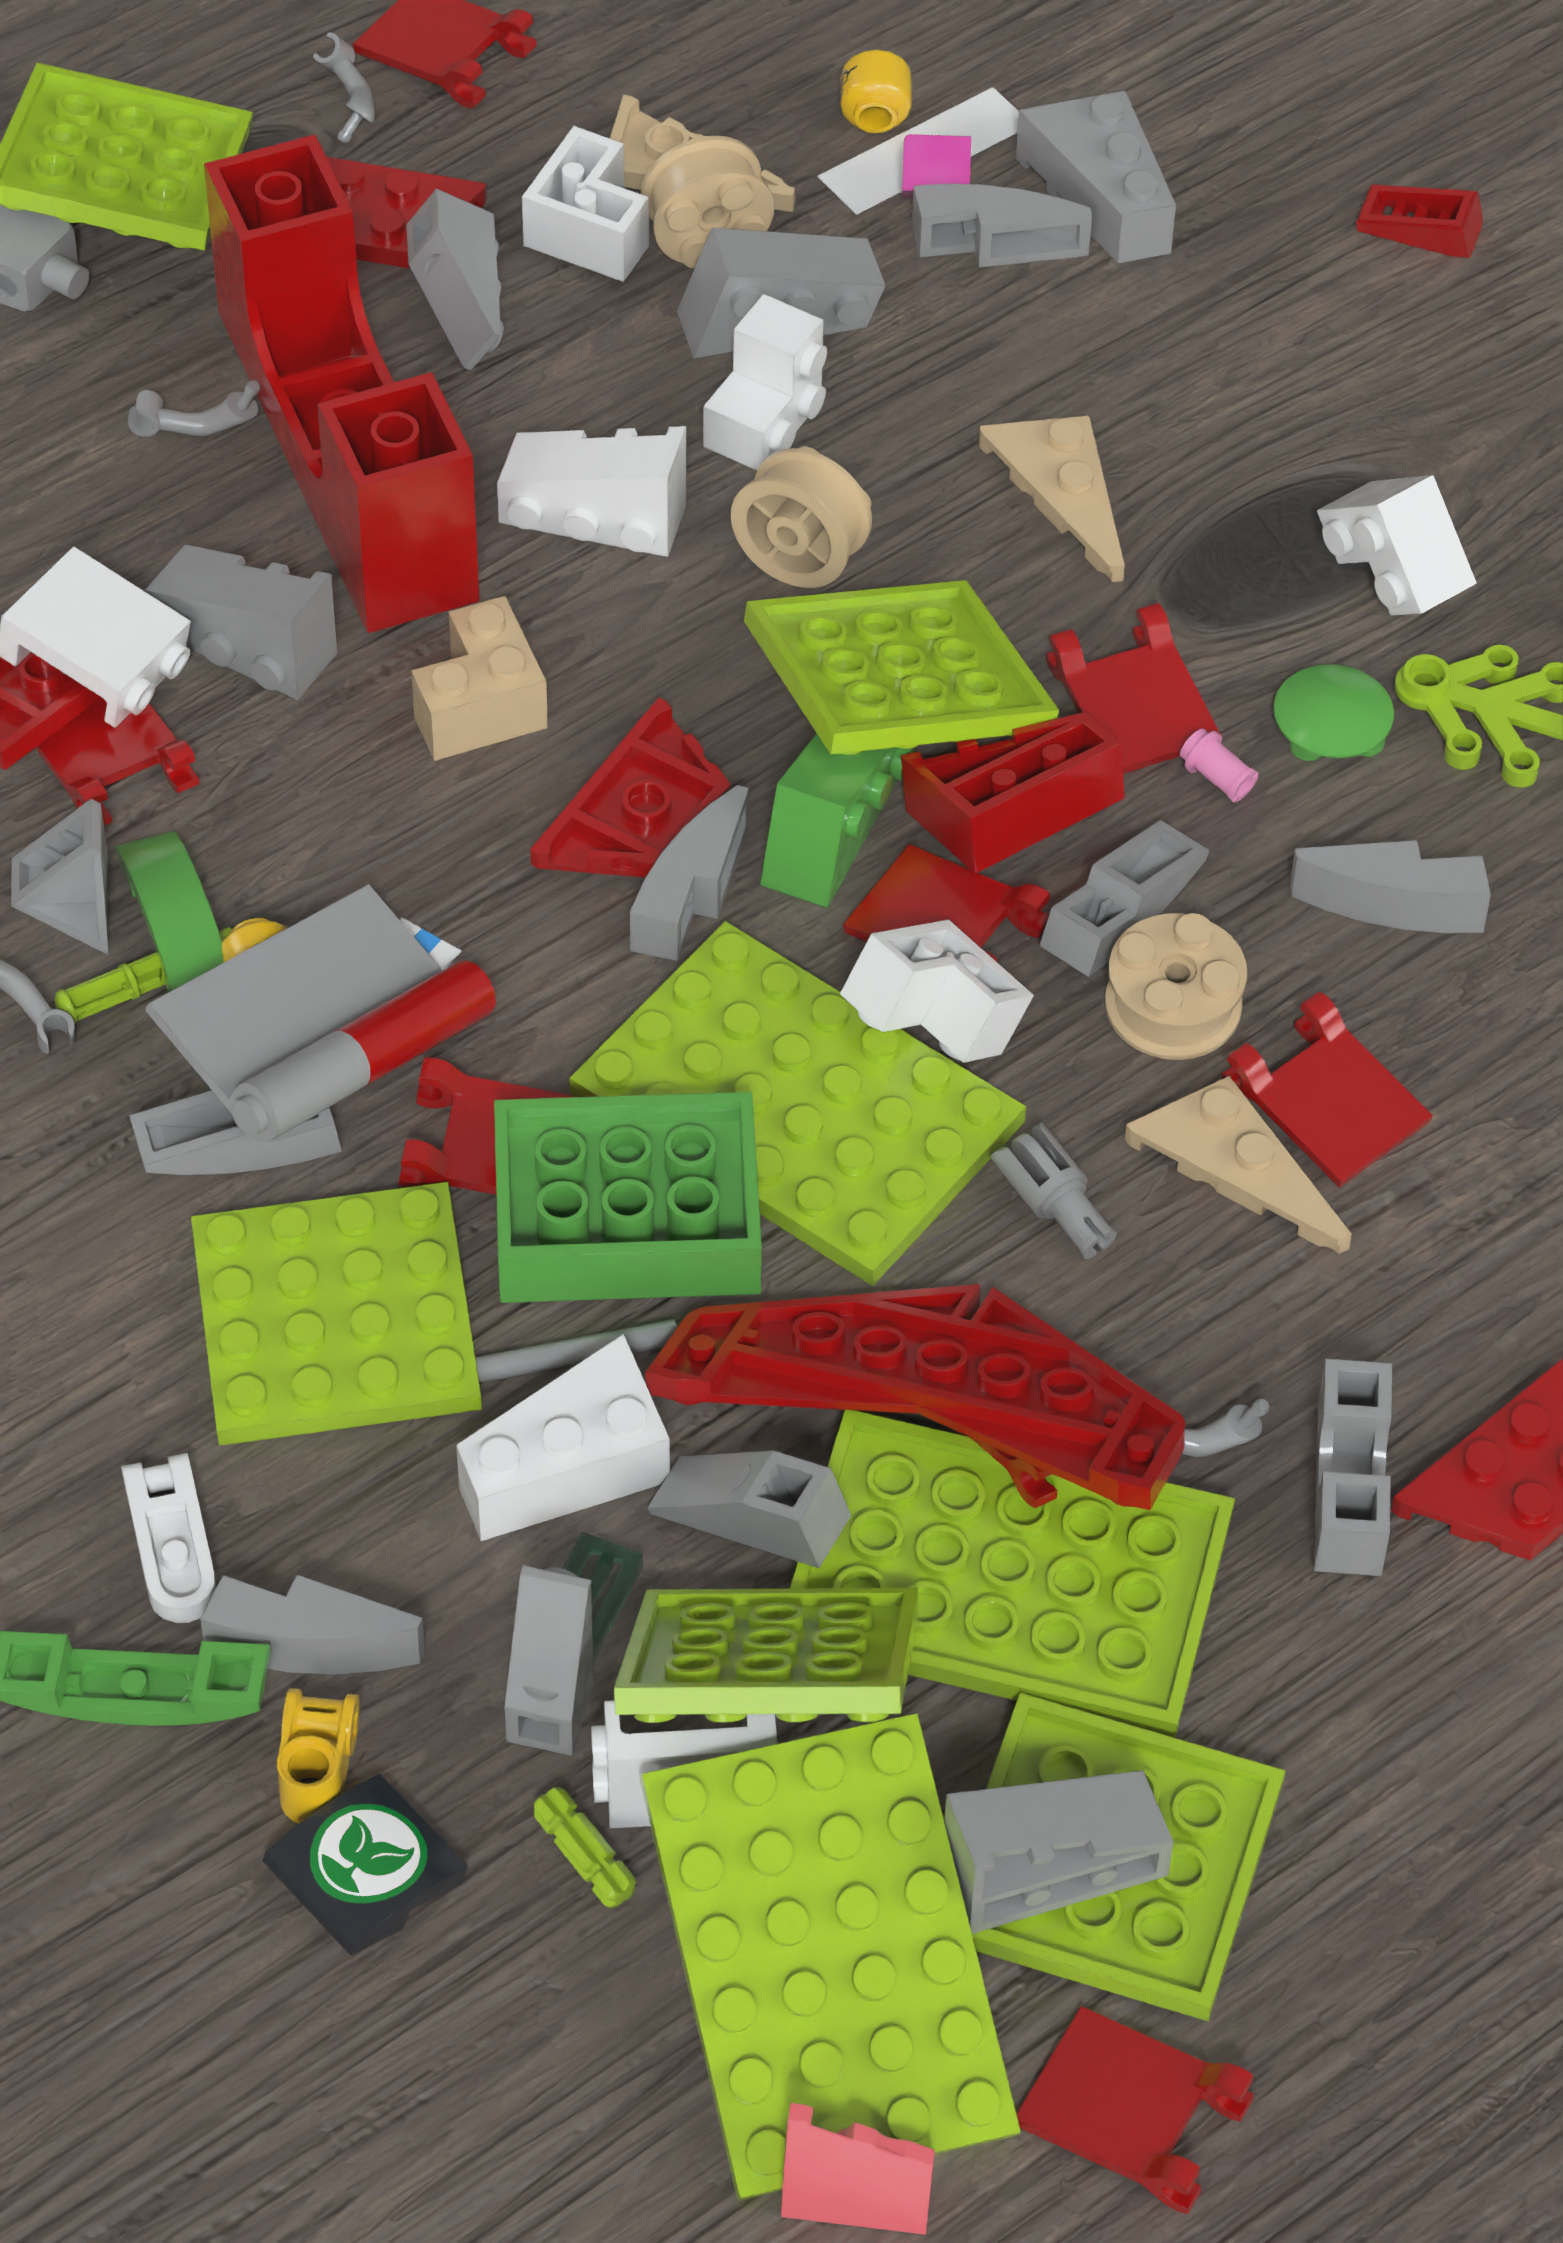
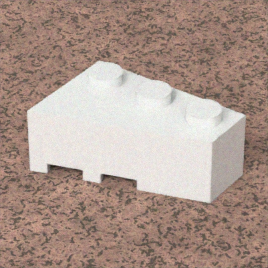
M686 426L669 427L666 435L637 436L635 428L617 429L615 437L587 438L584 430L516 433L497 482L499 523L522 529H532L572 537L581 541H591L626 548L635 552H646L668 557L686 508Z
M624 1334L456 1445L459 1489L480 1541L662 1485L670 1473V1439Z

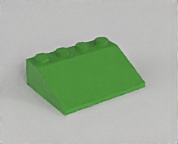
M752 1092L494 1100L500 1303L761 1294L762 1244Z

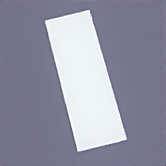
M992 87L817 177L857 215L902 192L904 138L906 135L972 136L971 156L1016 134L1018 131L1019 111Z

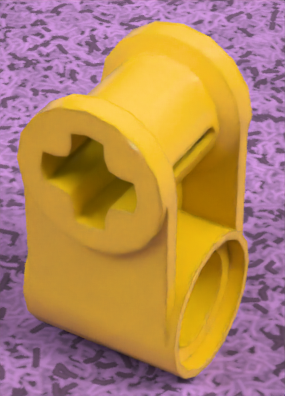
M288 1689L283 1710L277 1772L281 1808L285 1815L293 1822L299 1824L315 1811L344 1793L350 1756H353L358 1734L359 1695L347 1694L344 1700L307 1697L303 1696L301 1689ZM306 1778L320 1779L315 1783L304 1784L299 1782Z

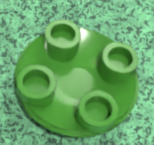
M1326 664L1302 669L1285 680L1275 696L1274 717L1280 731L1290 741L1289 747L1291 752L1299 759L1314 761L1320 757L1348 758L1358 755L1370 757L1381 752L1385 745V739L1393 724L1394 708L1385 688L1370 675L1348 666Z

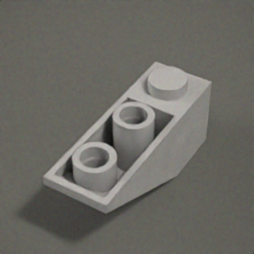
M436 189L407 223L408 264L463 368L471 371L486 353H491L497 348L504 330L503 322L500 321L499 296L501 282L498 280L497 273L499 244L495 239L494 214Z
M774 1450L680 1456L647 1508L651 1515L816 1568H820L851 1517L831 1468Z
M523 1565L519 1580L504 1707L506 1742L573 1756L594 1688L591 1580L580 1578L562 1568L551 1567L543 1570Z

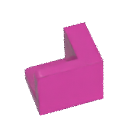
M906 135L903 153L902 198H913V186L970 184L972 136Z

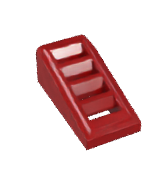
M1371 184L1356 221L1358 232L1448 256L1471 258L1483 226V215L1478 191ZM1386 206L1394 208L1391 215H1383ZM1408 212L1414 213V216L1407 217Z

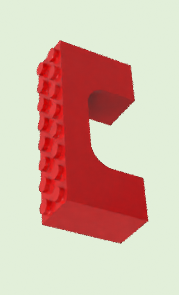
M316 135L204 163L219 315L249 380H255L260 385L257 397L367 634L480 602L473 454L433 373L430 372L394 382L372 336L362 303L357 274L353 210Z

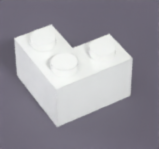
M573 126L522 196L523 246L624 282L649 247V197L624 188L623 143Z
M765 294L759 298L734 328L733 371L703 406V447L755 470H758L763 461L771 454L780 450L790 449L795 439L796 431L807 418L813 419L817 416L825 400L826 389L822 386V368L827 357V348L823 346V319Z
M1433 475L1371 481L1317 510L1323 525V540L1329 551L1335 555L1338 564L1369 562L1376 578L1374 583L1376 593L1381 602L1388 608L1390 615L1422 614L1477 584Z
M950 920L871 933L840 992V995L858 1010L859 1017L867 1025L881 1032L921 1024L939 1040V1046L946 1054L961 1060L963 1063L1002 1055L1034 996Z

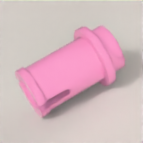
M1205 729L1197 730L1187 739L1180 751V757L1185 760V769L1190 773L1198 771L1212 784L1222 790L1234 803L1240 801L1255 785L1259 776L1258 772L1253 768H1249L1235 754L1221 744L1222 737L1218 732L1212 731L1208 733Z

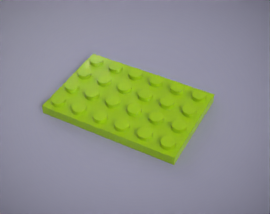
M726 921L569 1078L570 1093L578 1097L752 1092L760 1215L871 1286L876 1284L991 1159L990 1156L1000 1149L1021 1127L1026 1117L1025 1105L905 1031L896 1029L881 1032L867 1025L859 1017L858 1010L840 995V991Z
M855 1410L844 1411L827 1467L831 1468L851 1517L820 1568L801 1562L797 1563L790 1589L919 1588V1618L908 1675L1016 1701L1019 1693H1023L1176 1738L1233 1515L1235 1498L1166 1482L1151 1510H1145L1137 1507L1117 1505L1110 1499L1051 1474L1045 1477V1479L1058 1490L1057 1498L1038 1508H1033L1020 1496L1008 1471L970 1437Z
M918 1714L641 1774V1787L737 2201L783 2190L790 2103L804 2104L812 2107L811 2125L836 2133L842 2129H848L849 2126L856 2122L876 2129L886 2137L908 2140L934 2149V2155L1015 2137L1021 2133Z

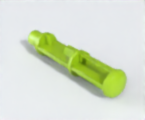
M230 927L219 931L222 941L232 930ZM157 952L129 964L123 963L115 970L66 990H58L54 998L56 1009L70 1014L75 1025L77 1021L129 999L135 1000L140 998L141 994L165 985L163 967Z

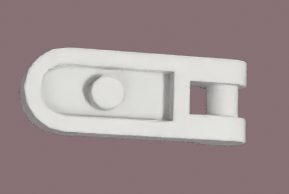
M188 1453L167 1457V1464L142 1468L141 1462L121 1466L148 1597L154 1612L163 1619L174 1623H189L201 1618L216 1590V1582ZM172 1489L174 1490L173 1494L154 1498H149L148 1495Z

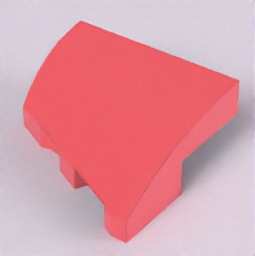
M790 2103L781 2217L926 2235L933 2176L934 2149L908 2140L886 2137L876 2129L856 2122L849 2126L848 2129H842L833 2133L811 2125L812 2107L804 2104Z

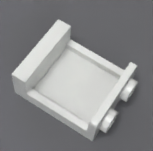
M73 546L2 615L0 624V657L16 667L30 652L34 653L104 698L107 702L104 721L116 728L130 713L138 715L145 709L154 694L155 687L165 677L174 679L182 671L190 656V649L186 645L191 621Z
M615 1700L604 1701L605 1725L591 1726L594 1803L608 1802L610 1828L650 1826L640 1782L641 1774L777 1744L775 1714H747L744 1718V1727L625 1734L620 1730L619 1715H615Z

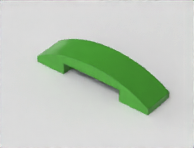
M175 831L115 846L116 854L132 897L137 898L163 967L165 985L168 992L224 963L222 940L193 863L178 834Z
M0 1631V1701L55 1716L125 1725L172 1726L224 1721L260 1711L271 1649L269 1644L201 1641L199 1655L73 1649L67 1634Z

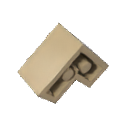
M506 596L449 611L451 659L411 670L414 718L433 760L436 761L547 729L546 679Z

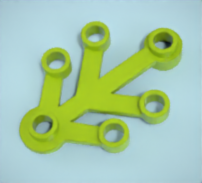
M1499 644L1488 647L1484 654L1449 665L1443 659L1434 655H1417L1410 658L1396 675L1395 691L1397 696L1407 706L1428 712L1446 741L1444 759L1453 768L1467 770L1475 767L1480 760L1482 749L1481 737L1476 732L1466 729L1454 707L1474 713L1503 758L1501 770L1503 780L1513 787L1525 788L1531 786L1536 781L1540 758L1535 751L1524 745L1512 725L1563 741V715L1523 703L1538 697L1553 703L1563 702V684L1558 685L1550 682L1551 680H1557L1563 683V663L1561 662L1548 663L1539 672L1515 679L1519 662L1518 654L1511 647ZM1492 663H1502L1505 664L1506 667H1498L1493 665ZM1484 678L1487 682L1496 686L1480 690L1466 684ZM1456 747H1466L1471 751H1460ZM1513 765H1523L1528 769H1517Z

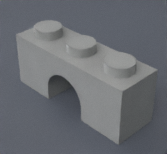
M1325 1359L1318 1398L1314 1571L1372 1576L1382 1575L1390 1536L1391 1476H1385L1392 1415V1363Z

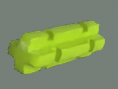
M554 1787L546 1794L541 1795L533 1804L535 1819L547 1834H555L554 1843L585 1882H593L592 1891L603 1905L615 1908L630 1899L636 1892L634 1875L622 1861H615L613 1859L616 1854L587 1816L584 1813H577L575 1811L578 1805L567 1791L560 1787Z

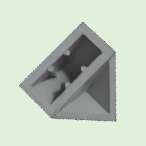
M90 799L12 857L11 907L109 956L108 853L101 804Z

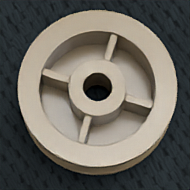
M699 137L671 148L652 164L641 186V194L649 197V218L654 222L653 230L658 246L668 257L684 263L690 268H695L711 228L767 231L774 215V199L769 187L761 179V167L756 154L743 142L730 137Z
M807 446L799 447L798 449H784L768 456L758 468L755 479L738 492L731 507V524L735 537L743 551L765 573L792 586L817 588L830 584L837 579L845 569L849 556L857 552L868 539L872 528L871 500L868 494L843 467L820 454L815 449Z
M1161 914L1135 923L1119 937L1110 955L1105 1008L1112 1027L1133 1048L1161 1059L1187 1060L1215 1051L1230 1039L1238 1027L1241 1018L1242 995L1247 981V965L1244 954L1229 933L1200 914Z

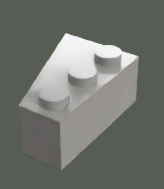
M1126 91L1019 110L1016 160L1025 169L1032 166L1046 181V190L1051 196L1090 207L1092 213L1090 236L1117 263L1171 254L1176 204Z
M711 228L678 306L677 314L693 359L733 352L734 328L763 294L823 319V335L866 328L886 285L867 238Z
M185 544L149 584L145 592L191 621L187 648L204 655L217 666H227L254 679L259 685L268 690H277L299 700L338 654L331 574L316 571L310 579L289 575L290 571L287 565L272 562L264 570L245 566L244 557L240 555Z
M1144 1771L946 1795L944 1823L972 1934L1163 1878L1169 1874L1173 1840Z

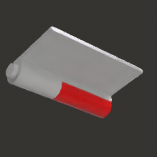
M368 884L148 1003L145 1011L231 1112L238 1127L245 1134L259 1141L270 1142L488 1017L494 1011L496 998L490 979L475 963L462 960L442 970Z

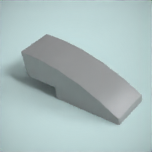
M933 184L913 186L912 230L919 258L975 252L978 267L980 268L1089 256L1092 222L1090 207L1051 195L993 185Z
M737 785L709 804L683 827L660 854L643 881L630 911V951L678 961L693 915L718 919L749 825V787Z
M1159 820L1094 863L1087 884L1051 908L1040 946L1090 977L1109 962L1116 941L1128 928L1143 919L1160 915L1206 861L1209 850L1162 820Z
M1417 840L1295 848L1289 886L1291 897L1328 912L1376 925L1402 930L1436 933H1483L1491 896L1483 856L1421 860Z
M212 1090L129 1115L146 1173L210 1175L257 1171L302 1163L342 1152L330 1108L270 1142H262L245 1134L236 1124L231 1112Z
M223 1575L200 1619L203 1641L269 1644L271 1655L268 1669L313 1674L375 1672L420 1664L425 1655L422 1617L296 1575L286 1597Z

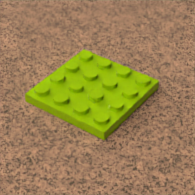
M36 63L0 144V204L11 210H28L54 216L68 223H85L111 229L121 235H137L168 242L170 245L178 248H194L205 251L211 231L204 163L242 154L251 131L253 112Z
M967 580L753 600L746 603L744 623L830 754L855 755L868 750L896 747L911 749L923 744L1012 736V729L1058 718L1059 709Z
M448 1182L191 1216L219 1446L482 1410L480 1385Z
M919 1588L646 1589L614 1686L615 1715H634L639 1721L657 1723L671 1720L677 1714H705L708 1720L714 1722H734L745 1718L747 1714H776L778 1719L787 1722L809 1721L816 1718L818 1714H847V1717L854 1721L873 1722L885 1719L889 1714H901L919 1618Z
M1019 1693L986 1789L1144 1771L1173 1840L1168 1876L973 1933L972 1937L976 1952L1209 2022L1282 1790L1286 1770Z

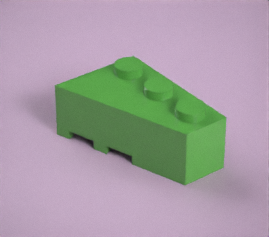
M816 734L777 783L760 885L828 909L877 817L884 808L898 780L903 781L901 755L913 753L915 749L896 747L862 751L855 755L830 754Z

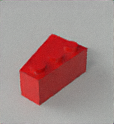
M1087 712L1012 729L1013 739L978 747L976 739L957 742V752L922 760L920 751L901 755L905 811L976 874L1125 799L1122 742Z

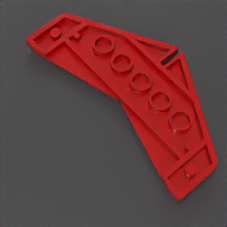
M980 1284L701 1307L691 1311L684 1317L645 1372L646 1386L650 1395L671 1399L684 1405L707 1402L917 1413L1110 1499L1117 1505L1137 1507L1145 1510H1151L1185 1448V1420L1179 1412L994 1287L991 1288L980 1305Z

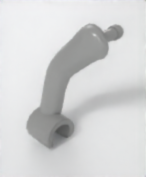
M329 32L326 36L335 42L334 52L327 58H322L317 53H314L313 58L339 77L350 96L346 106L353 110L354 113L342 131L340 130L337 134V138L346 144L351 140L352 134L363 118L373 124L375 119L374 96L365 78L353 65L355 52L352 46L336 34Z
M251 380L247 382L244 392H232L218 405L203 412L191 413L164 409V402L159 394L154 391L144 390L138 394L136 405L129 410L128 425L134 434L142 437L155 435L159 430L198 437L216 434L256 417L259 410L253 398L258 394L260 385L257 381Z
M0 959V990L10 995L37 1026V1039L40 1050L45 1054L49 1053L46 1034L51 1030L57 1029L64 1031L69 1037L70 1046H74L75 1027L74 1020L70 1014L63 1010L51 1009L37 987L23 972Z
M1257 1399L1251 1408L1242 1404L1234 1405L1226 1414L1204 1427L1185 1429V1448L1182 1454L1192 1457H1205L1256 1439L1262 1431L1260 1417L1269 1412V1403L1265 1399Z

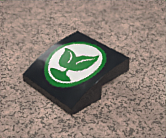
M380 1773L339 1795L304 1819L265 1852L262 1860L350 1956L402 1930L410 1910L460 1886L468 1869V1865Z

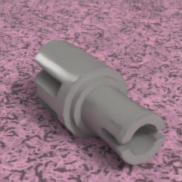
M1041 1121L1033 1127V1137L1023 1133L1011 1142L1012 1152L1007 1147H1001L990 1157L1037 1218H1054L1080 1250L1079 1252L1084 1259L1092 1258L1097 1255V1251L1093 1246L1097 1244L1101 1252L1104 1251L1114 1241L1117 1232L1108 1225L1084 1195L1088 1181L1086 1175Z

